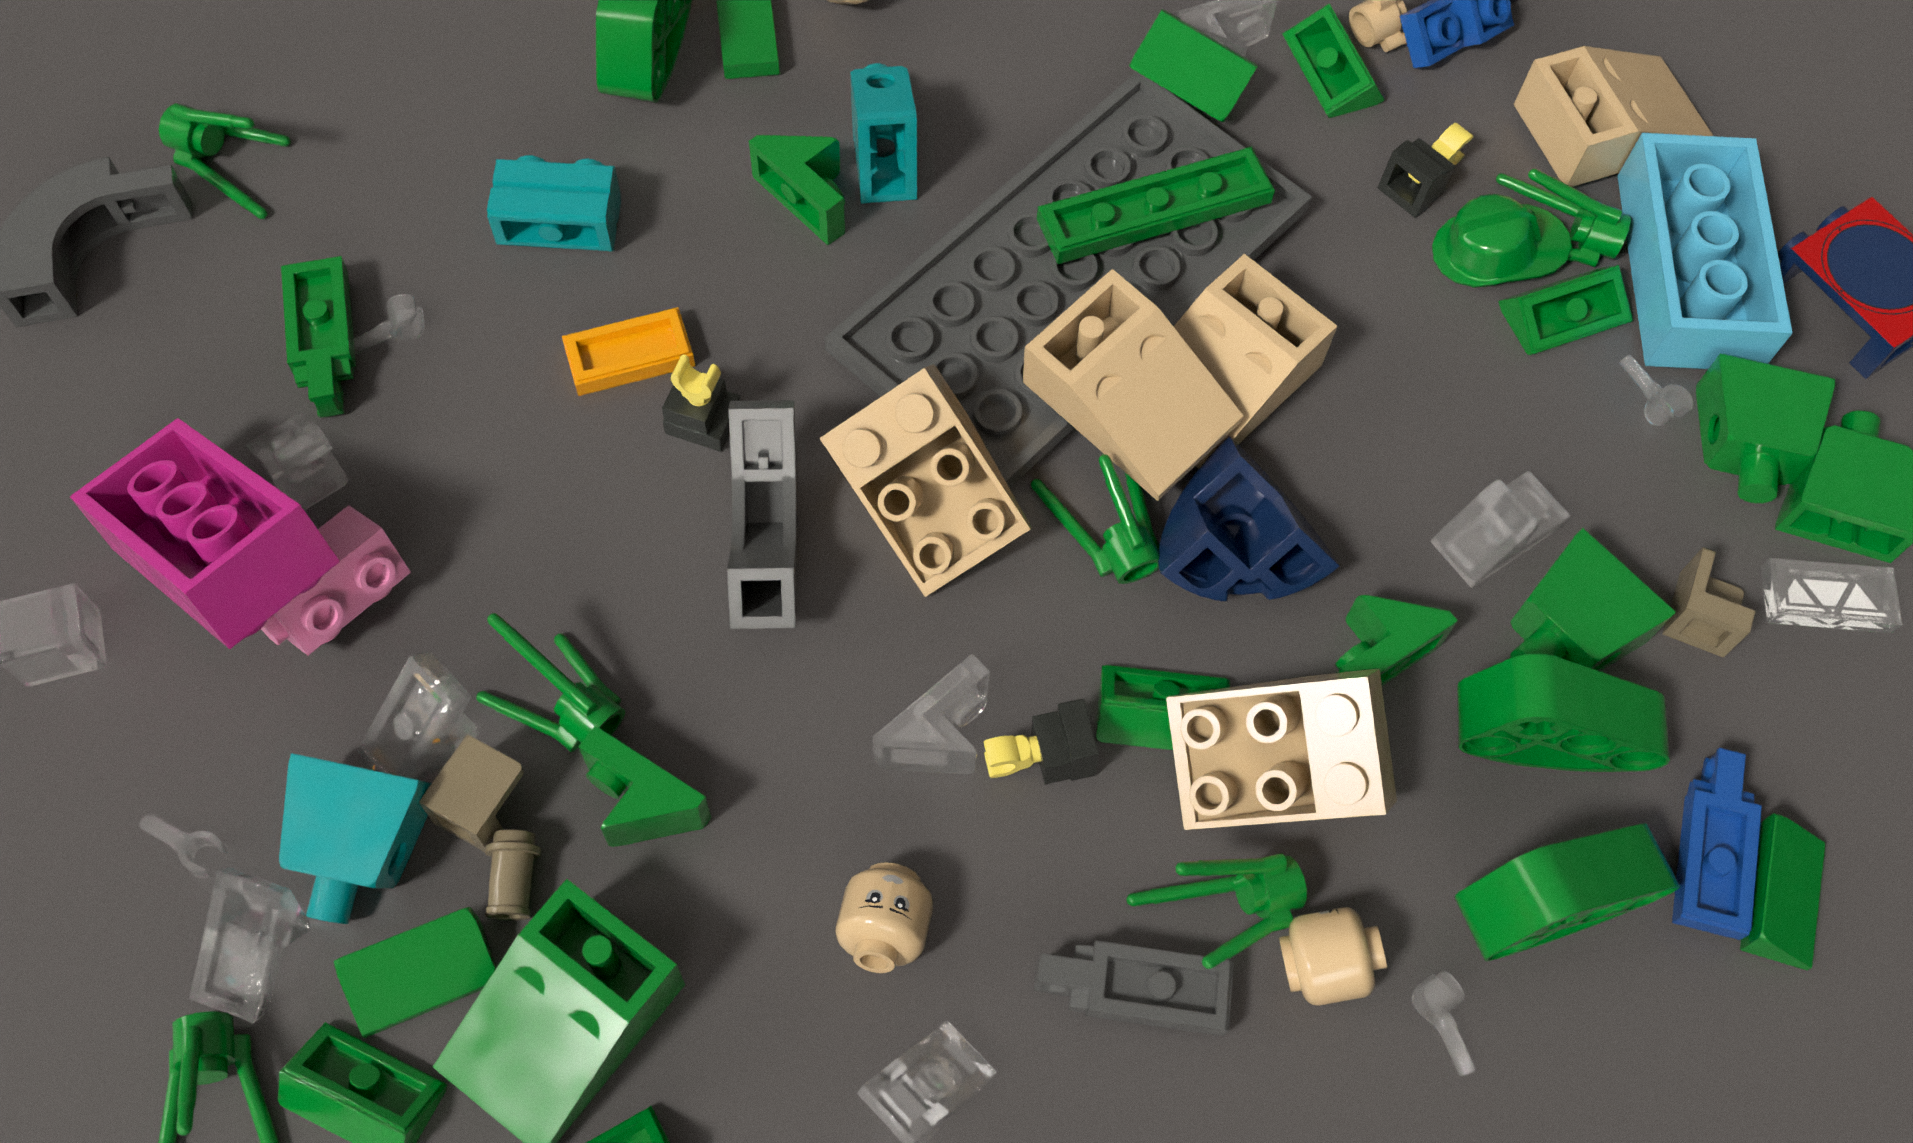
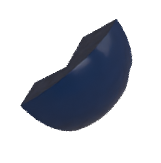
M1230 436L1206 459L1180 494L1166 521L1159 544L1158 564L1160 573L1186 591L1216 601L1226 602L1230 594L1261 593L1268 600L1282 598L1312 586L1339 567L1328 547L1296 506Z

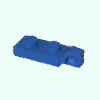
M1718 748L1714 755L1704 759L1701 780L1693 779V781H1690L1687 795L1684 798L1676 876L1681 887L1675 891L1672 923L1741 940L1750 935L1752 927L1762 805L1755 804L1754 793L1743 791L1746 754Z

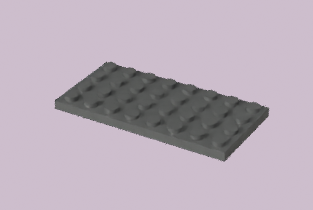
M1136 72L824 337L825 350L880 397L923 368L935 364L971 419L1008 487L1011 488L1074 429L1070 423L1023 383L1025 346L1111 269L1116 271L1154 303L1174 327L1200 294L1243 254H1246L1254 261L1308 211L1312 196L1257 156L1275 190L1270 204L1057 264L1036 219L1038 206L1245 148L1167 89Z

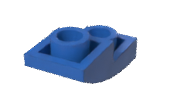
M1430 0L1400 15L1413 68L1431 66L1463 47L1482 44L1514 26L1510 0Z

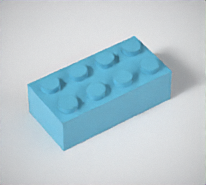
M1641 133L1617 177L1622 211L1631 217L1626 239L1645 366L1709 369L1720 353L1768 364L1793 332L1756 138Z

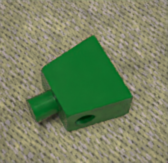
M1720 353L1696 385L1704 463L1710 469L1739 475L1737 495L1740 499L1750 503H1767L1777 497L1778 484H1792L1814 460L1818 452L1834 392L1835 379Z
M1860 410L1844 414L1841 418L1840 427L1833 425L1826 426L1823 429L1818 452L1814 460L1789 485L1775 523V530L1892 563L1913 544V450L1909 446L1879 438L1881 419L1876 414Z
M1582 528L1510 621L1512 628L1524 639L1511 652L1510 658L1524 654H1548L1601 671L1646 644L1676 612Z

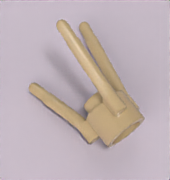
M1366 0L1350 10V26L1354 36L1361 45L1372 47L1380 43L1383 51L1387 53L1401 45L1407 44L1404 32H1400L1402 26L1400 15L1407 12L1402 0Z

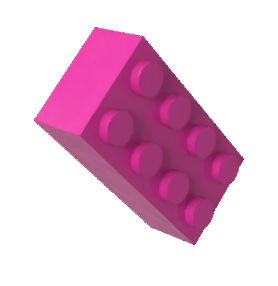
M179 418L69 496L119 556L228 649L234 647L244 638L257 633L271 616L299 594L312 589L325 573L340 562L299 503Z

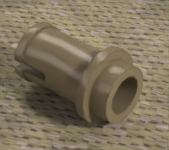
M522 830L495 831L493 843L485 846V854L491 857L488 906L485 908V917L497 920H525L530 918L529 899L533 861L541 856V848L535 845L536 835L534 833Z

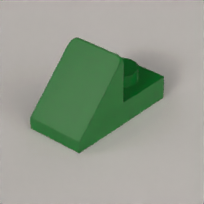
M756 135L749 140L752 177L826 245L829 246L845 234V199L839 187L832 181L840 173V145L838 139L819 136Z
M1370 595L1357 596L1345 621L1361 642L1338 659L1335 664L1339 669L1338 673L1379 669L1381 685L1383 686L1441 647L1458 620L1447 610Z
M597 726L592 728L578 746L589 770L586 773L587 779L612 798L619 799L622 793H625L601 825V831L608 846H624L704 829L710 821L711 814L706 796Z

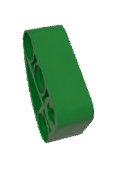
M598 0L596 11V81L598 91L601 94L653 103L658 102L672 75L683 42L692 0Z
M1524 654L1512 657L1458 682V747L1468 755L1517 766L1583 772L1650 771L1661 768L1670 761L1665 697L1653 689L1548 654Z
M1643 823L1540 847L1507 862L1458 892L1454 898L1484 961L1488 962L1514 955L1591 928L1677 891L1681 886L1648 824Z

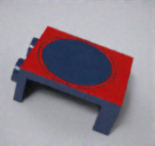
M1870 197L1850 211L1845 206H1841L1818 226L1816 233L1808 236L1803 231L1789 240L1778 252V257L1781 261L1780 268L1783 284L1803 271L1871 337L1849 362L1865 379L1913 348V234L1873 197Z

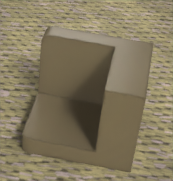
M1702 547L1679 574L1670 606L1676 613L1665 623L1663 635L1724 658L1750 633L1755 610L1742 606L1744 591L1741 588L1710 577L1716 552Z
M467 734L419 803L434 824L485 852V846L493 843L494 832L504 830L495 815L522 778L524 770L519 762Z

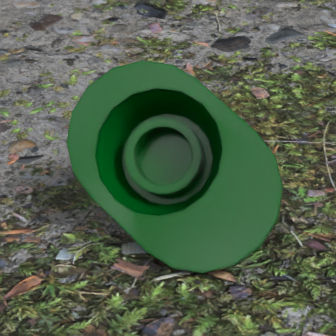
M1499 194L1481 195L1468 201L1457 212L1455 217L1450 218L1437 231L1432 243L1433 261L1440 272L1455 283L1470 287L1492 286L1504 282L1539 278L1554 273L1566 263L1572 249L1570 233L1560 219L1545 209L1530 204H1520L1509 196Z

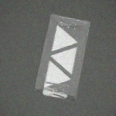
M1769 558L1760 567L1767 623L1893 633L1903 625L1894 568Z

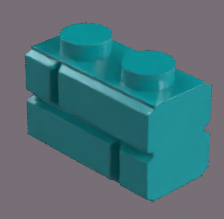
M533 155L521 156L517 160L496 159L492 179L493 188L490 190L487 205V217L497 245L614 251L617 232L616 224L619 220L621 207V192L615 166H606L594 159H580L574 164L547 162Z

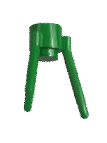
M179 103L169 106L160 119L159 137L165 146L175 150L174 163L193 170L257 218L265 219L267 217L266 209L203 163L200 158L207 155H215L223 145L224 135L283 147L290 145V138L286 135L254 128V121L248 117L198 110Z
M1535 168L1529 171L1528 177L1555 194L1503 173L1496 176L1498 184L1575 217L1570 230V239L1578 242V248L1571 249L1567 261H1576L1595 267L1600 256L1614 259L1621 250L1631 223L1630 215L1622 213V210L1604 205Z
M1102 454L1099 457V464L1121 522L1111 526L1103 533V538L1106 542L1103 548L1095 542L1040 479H1033L1031 482L1032 489L1092 558L1100 577L1114 573L1119 584H1128L1141 580L1159 569V543L1153 532L1142 487L1125 473L1126 484L1134 511L1133 515L1109 455Z
M491 613L488 616L487 621L489 625L563 693L554 707V712L560 717L559 724L486 691L477 693L476 699L479 703L556 739L570 752L578 748L594 726H597L611 736L614 734L625 716V710L619 706L622 699L604 685L577 648L572 645L564 634H557L554 637V642L586 686L581 682L574 684L500 615Z
M1279 853L1263 858L1179 862L1175 870L1181 876H1237L1154 888L1147 891L1130 893L1126 898L1128 905L1141 906L1235 892L1238 903L1246 914H1256L1263 919L1204 956L1202 965L1206 969H1212L1270 933L1289 928L1293 920L1291 911L1299 910L1305 906L1307 887L1302 870L1296 860L1291 856Z
M214 1011L198 1012L185 1015L173 1022V1049L169 1051V1080L158 1143H176L177 1132L185 1136L192 1131L197 1085L211 1084L224 1080L228 1076V1066L235 1065L260 1143H279L252 1062L251 1035H234V1019L229 1013Z

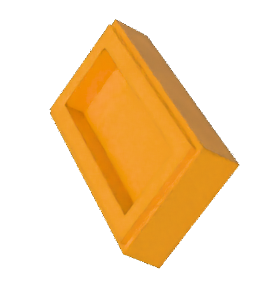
M679 307L562 336L578 396L672 373L683 354L689 357L690 365L695 367L693 352Z

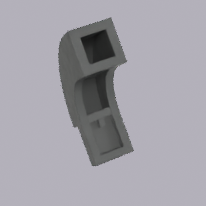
M109 156L91 160L62 171L35 188L14 208L0 229V307L15 327L78 317L77 275L85 258L103 241L129 230L193 219L191 199L172 165L142 168L137 171L119 173Z
M794 400L730 401L732 535L727 566L730 629L796 628L799 520Z

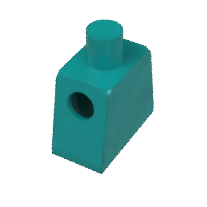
M874 63L862 69H855L850 72L851 106L861 204L917 200V114L908 68L903 66L888 67L881 63ZM885 138L891 140L895 144V152L887 157L876 156V153H878L876 139Z
M291 753L287 772L279 863L283 869L316 876L306 912L307 917L327 922L348 924L358 885L371 888L394 889L402 876L428 817L419 801L432 783Z

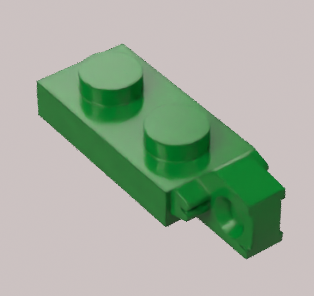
M342 256L282 265L281 275L287 364L294 375L297 387H308L309 400L315 404L319 418L344 414L341 381L354 379L353 367H356L348 269Z

